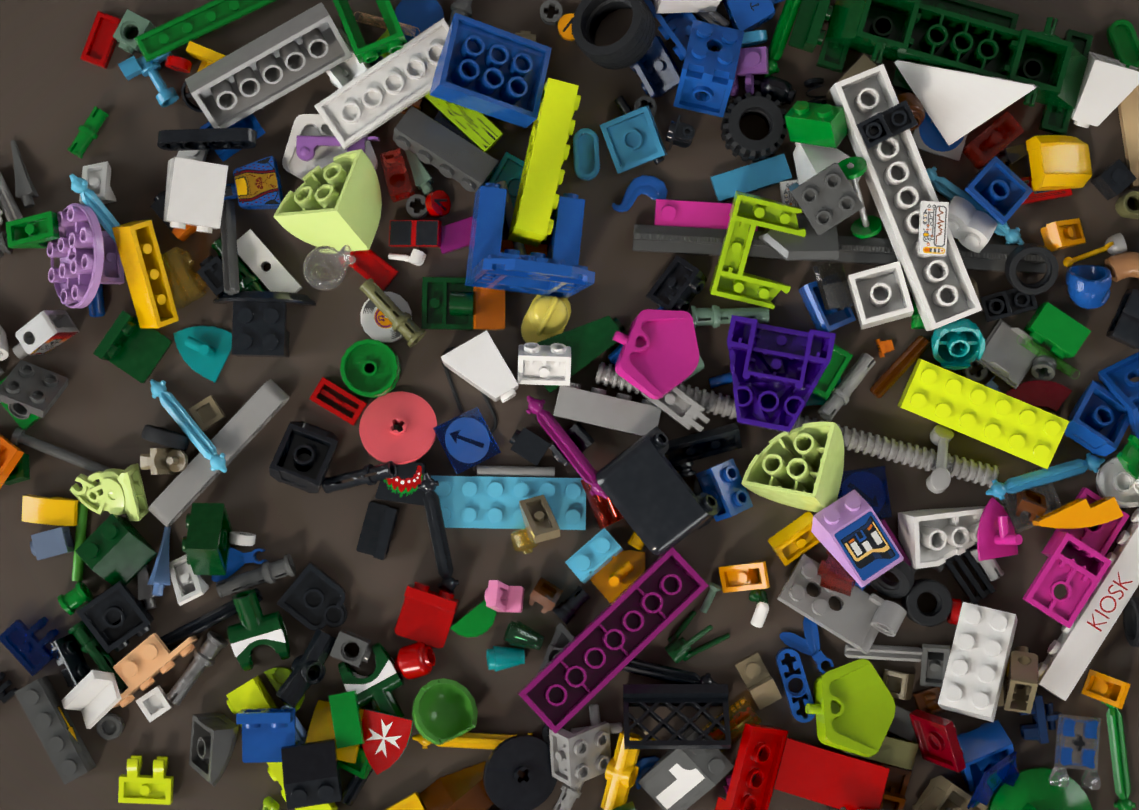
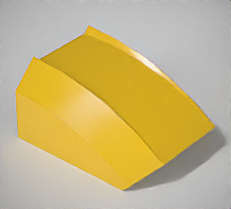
M1039 135L1026 140L1033 191L1083 188L1091 178L1092 168L1089 146L1077 137Z

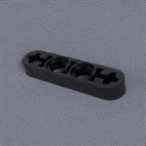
M249 128L162 130L158 132L157 146L168 151L251 149L256 147L257 132Z

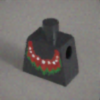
M413 461L408 464L396 465V477L380 480L375 499L424 506L423 498L425 492L422 489L418 490V484H421L423 480V475L426 472V463Z

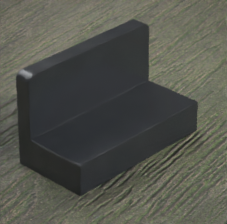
M369 502L356 550L374 556L373 558L385 560L400 509L376 502Z

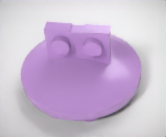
M73 203L57 213L60 238L52 240L47 245V255L51 257L48 279L50 283H54L56 293L62 304L69 308L81 309L92 302L100 284L120 285L125 283L123 265L115 241L107 231H101L98 218L91 207L85 204ZM55 257L60 258L59 268L54 267Z

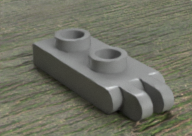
M677 387L658 400L651 399L644 393H641L688 430L691 427H694L699 432L704 429L696 422L698 418L706 424L710 421L708 417L702 414L705 409Z

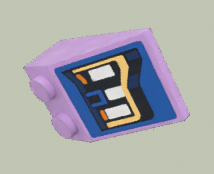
M855 489L813 515L811 532L861 587L872 582L904 559L872 507Z

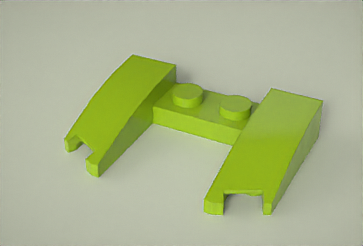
M736 191L718 264L715 266L709 288L710 294L774 309L775 305L771 302L781 290L787 294L791 286L744 272L755 228L760 226L805 237L806 230L805 228H799L796 213H802V209L775 200Z

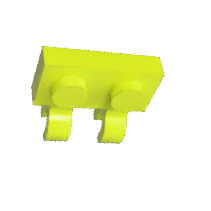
M131 755V758L127 759V774L119 776L118 803L171 805L173 803L174 776H166L168 756H157V759L153 760V775H140L142 755Z

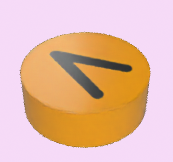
M572 13L563 15L558 22V33L567 41L575 40L572 33L574 17Z

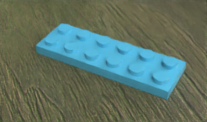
M431 476V478L439 482V486H436L434 491L439 496L445 528L526 529L519 501L544 495L560 530H586V482L582 478Z

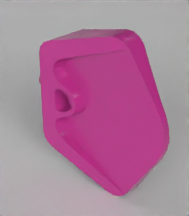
M643 310L633 320L627 335L616 331L613 336L614 341L623 344L615 364L616 373L651 399L658 400L663 398L688 378L698 366L699 349L693 318L686 311Z

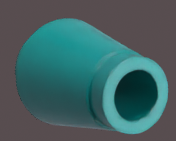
M493 646V648L486 650L488 670L494 669L497 672L525 664L523 648Z

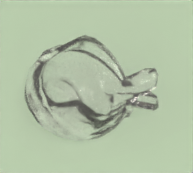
M319 246L313 249L306 256L303 263V275L307 283L318 290H332L338 287L346 276L349 264H354L356 261L354 256L349 255L351 252L350 246H343L339 252L330 246Z

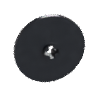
M517 735L500 743L487 759L483 773L484 788L488 797L502 810H533L550 796L557 782V779L552 777L550 746L542 739L532 735ZM519 770L525 773L523 778L517 774Z

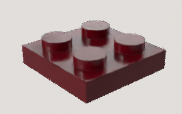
M918 709L909 714L924 760L958 773L966 768L963 751L959 745L953 721Z

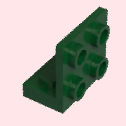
M122 310L93 354L102 360L111 362L140 383H145L171 346L172 341L154 328H140L137 317L132 313Z

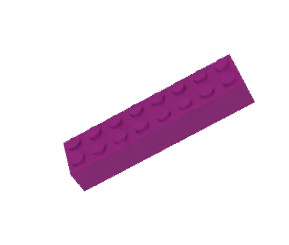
M672 547L650 565L517 694L556 734L709 585Z

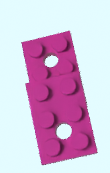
M1082 487L1075 500L1078 498L1087 499L1088 504L1102 499V497L1086 487ZM1122 511L1123 517L1100 524L1093 531L1087 527L1076 529L1057 528L1041 552L1048 558L1022 599L1063 626L1071 628L1112 563L1110 559L1105 557V554L1130 515ZM1058 584H1063L1066 587V595L1061 599H1057L1054 595V588Z

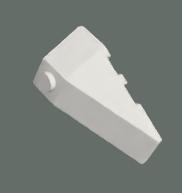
M986 506L898 512V538L912 567L920 569L940 566L946 562V559L954 555H961L966 552V549L977 544L979 521Z

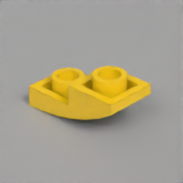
M31 494L23 495L22 521L46 525L77 526L78 500L63 497L48 498Z

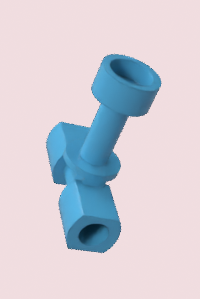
M168 52L150 62H146L144 56L137 59L135 56H132L119 63L118 66L128 81L141 73L144 77H150L159 92L156 95V99L161 107L172 105L179 99L173 87L168 88L158 72L161 69L160 63L165 61L167 56L173 55L172 52Z

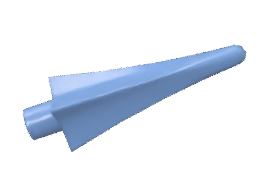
M170 526L168 528L164 527L159 552L147 584L153 585L152 595L163 596L165 586L170 585Z

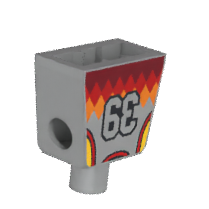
M43 310L15 333L19 342L12 347V350L19 359H23L28 355H44L80 331L66 310Z

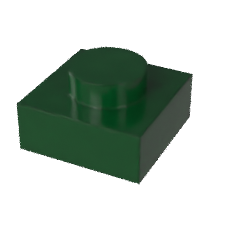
M23 454L4 484L12 485L30 479L28 454Z

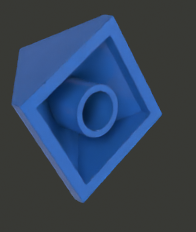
M996 156L967 183L964 189L1002 225L1008 221L1033 192L1025 182Z
M836 274L806 284L799 289V293L816 330L831 332L856 321Z

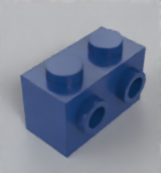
M733 458L696 473L702 491L712 495L721 508L714 516L716 522L753 507L748 491L741 484L742 478Z

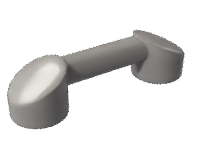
M936 425L930 432V440L934 445L938 446L936 469L926 479V486L931 492L936 494L942 493L951 482V475L947 470L948 445L954 437V433L950 428L943 425Z

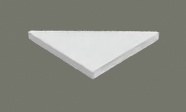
M900 59L894 62L948 145L953 144L1037 88L1035 84L946 69L933 65L908 62Z

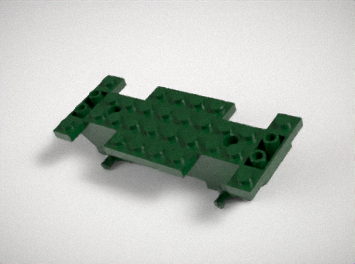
M969 0L834 1V8L828 22L816 66L841 73L848 49L872 55L871 61H876V63H882V58L893 62L900 59L1035 84L1037 88L1022 97L1025 99L1023 104L1031 107L1035 106V102L1044 104L1045 108L1039 130L1057 135H1066L1073 109L1076 106L1094 36L1068 29L1064 40H1062L1057 35H1054L1058 19H1053V17H1047L1046 25L1042 32H1034L1024 28L1018 31L1015 30L1019 17L1018 14ZM883 24L887 29V33H879L875 25ZM896 66L891 82L893 88L914 93ZM1031 66L1035 70V76L1028 75L1025 67Z

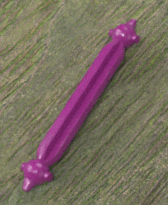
M530 395L527 396L528 409L526 412L537 415L538 423L586 483L592 485L590 494L607 499L608 496L597 483V471L553 415L543 409L545 400L534 399Z

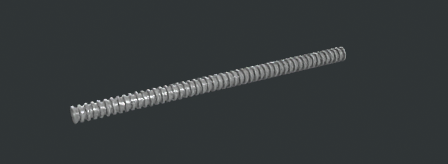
M605 362L599 364L595 378L596 384L599 385L601 382L606 387L607 385H612L611 388L619 387L621 391L627 389L629 393L635 391L636 395L642 393L616 373L615 368L612 367L613 364H609V366L605 365ZM683 383L676 386L705 409V413L711 411L713 415L721 414L723 418L725 416H729L731 420L737 418L735 400L730 398V395L724 397L722 393H718V395L714 391L709 393L707 389L701 391L699 387L691 388L689 384L687 387L683 386ZM800 414L791 430L802 427V424L825 421H817V418H812L811 420L809 416L801 417ZM837 424L843 435L844 447L848 451L854 449L856 453L862 451L863 455L869 453L871 457L875 455L879 459L885 457L886 461L891 459L894 463L900 461L901 465L908 463L909 467H914L915 465L917 469H922L923 467L925 471L932 470L933 472L936 469L937 453L934 449L927 450V447L919 448V445L916 444L911 446L909 442L903 444V441L899 440L896 442L893 438L888 440L886 436L880 438L878 434L872 436L871 432L864 434L863 430L857 432L856 428L849 430L848 426L842 428L840 424ZM948 453L947 470L950 472L951 478L956 476L958 480H961V478L966 482L971 480L973 484L979 482L981 486L987 484L989 488L993 484L992 481L998 479V466L993 465L990 467L988 463L982 465L981 461L974 463L973 459L967 461L966 457L959 459L958 455H953L952 457Z

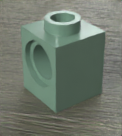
M127 9L113 37L119 42L118 47L130 54L134 51L142 54L135 39H129V33L137 29L139 31L137 36L156 27L151 21Z

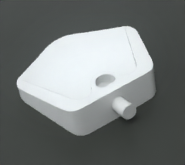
M302 114L296 117L282 159V165L288 173L302 180L306 174L318 165L323 168L334 162L333 157L346 153L347 149L344 150L340 146H319L316 148L315 156L312 160H301L296 153L297 135L334 136L320 114ZM366 140L365 154L376 170L378 160L371 141Z

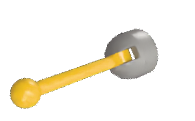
M1121 233L1111 235L1105 241V246L1073 258L1066 257L1063 260V265L1069 267L1074 262L1105 251L1112 255L1127 252L1125 239Z

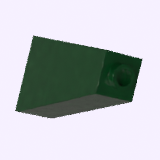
M606 316L537 343L539 345L561 343L570 346L571 377L616 343L613 340L615 332H622L625 328L616 317L611 319L610 316ZM544 385L549 393L560 386Z

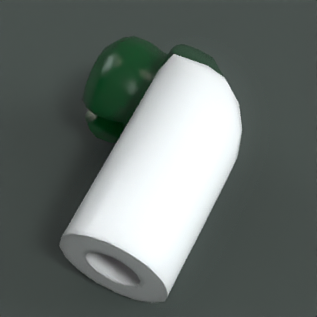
M764 589L751 590L749 600L756 602V609L750 623L755 627L762 628L769 611L767 593Z

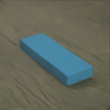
M780 154L713 176L710 180L717 201L722 202L734 198L736 191L750 193L790 180L792 175L785 154Z

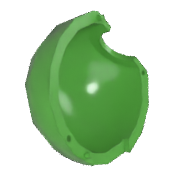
M442 678L431 680L420 689L413 702L412 716L415 727L422 737L435 745H441L474 729L477 725L478 710L475 699L466 687L457 681Z

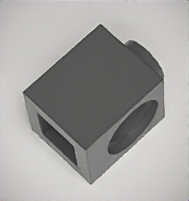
M342 629L339 631L330 656L360 667L363 662L368 663L373 649L369 646L372 640ZM354 642L359 646L360 652L358 655L353 656L348 653V643Z

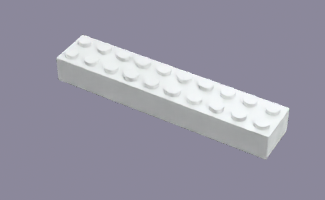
M884 64L834 83L830 88V93L835 105L844 108L848 128L847 135L856 157L866 160L867 170L863 175L896 257L900 261L904 277L926 331L934 330L981 311V305L949 226L947 229L946 256L918 255L920 202L939 201L910 129L868 149L856 126L872 116L899 104Z

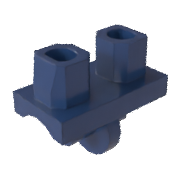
M1037 692L1031 711L1033 723L1020 724L1021 737L1024 740H1037L1039 743L1044 744L1049 743L1046 721L1048 723V730H1055V720L1062 718V712L1054 711L1053 703L1051 702L1045 703V712L1043 696L1038 695ZM1018 712L1019 715H1028V714H1029V713Z

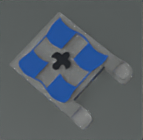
M1058 714L1055 762L1049 776L1050 785L1067 787L1069 785V777L1066 768L1085 770L1080 780L1081 787L1092 790L1100 788L1101 782L1097 767L1101 718Z

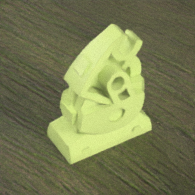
M138 463L130 465L125 470L112 468L97 471L89 477L85 474H80L76 477L75 481L80 482L83 488L75 483L70 489L84 506L100 515L104 511H108L110 514L115 515L127 514L130 521H140L149 512Z

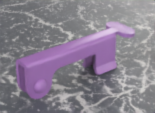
M297 135L296 153L303 161L312 160L315 156V150L319 146L342 147L335 136ZM375 136L363 137L347 148V152L362 149L365 153L366 140L380 141V138Z

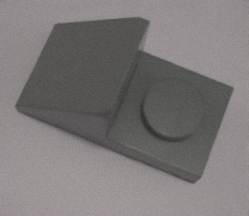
M922 644L920 686L942 687L950 655V646Z

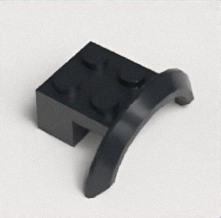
M239 291V293L233 295L223 292L213 300L214 304L233 302L231 354L238 357L289 358L290 332L286 331L287 303L316 306V303L309 296L288 292Z

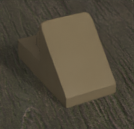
M544 495L519 501L529 540L539 543L561 537L560 528Z
M758 652L734 664L759 710L782 698Z

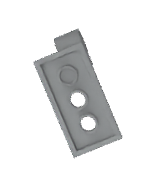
M805 554L800 556L777 598L780 602L864 654H868L879 632L894 637L907 614V611L897 603L884 600L874 593L869 595ZM809 583L817 586V597H812L807 593L806 587ZM830 597H835L840 601L839 611L830 608Z

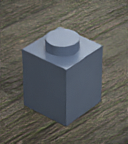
M69 526L31 535L30 548L37 560L48 559L74 551V543Z

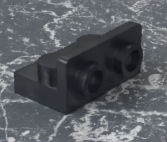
M677 255L646 297L664 310L687 311L690 302L696 294H699L704 289L707 278L700 269Z

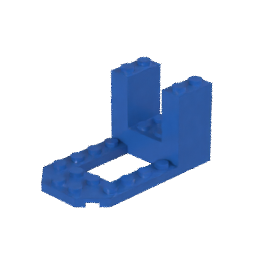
M485 183V186L479 187L474 199L465 286L568 298L594 284L595 272L589 271L586 266L578 265L585 199H578L579 195L573 193H563V197L559 196L557 208L553 210L550 219L554 220L551 235H548L547 257L546 254L531 252L530 255H520V251L514 249H504V252H500L507 189L501 188V185L497 183Z

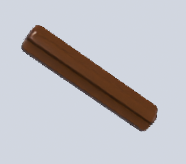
M918 336L870 388L871 393L875 397L881 398L930 346V342L924 336Z

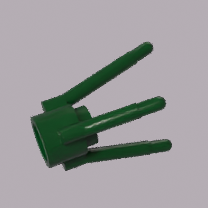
M692 611L676 632L667 639L669 644L664 648L676 663H679L681 660L686 662L692 656L730 638V634L727 633L691 650L692 644L713 629V626L709 625L688 641L683 636L678 639L696 615V611Z

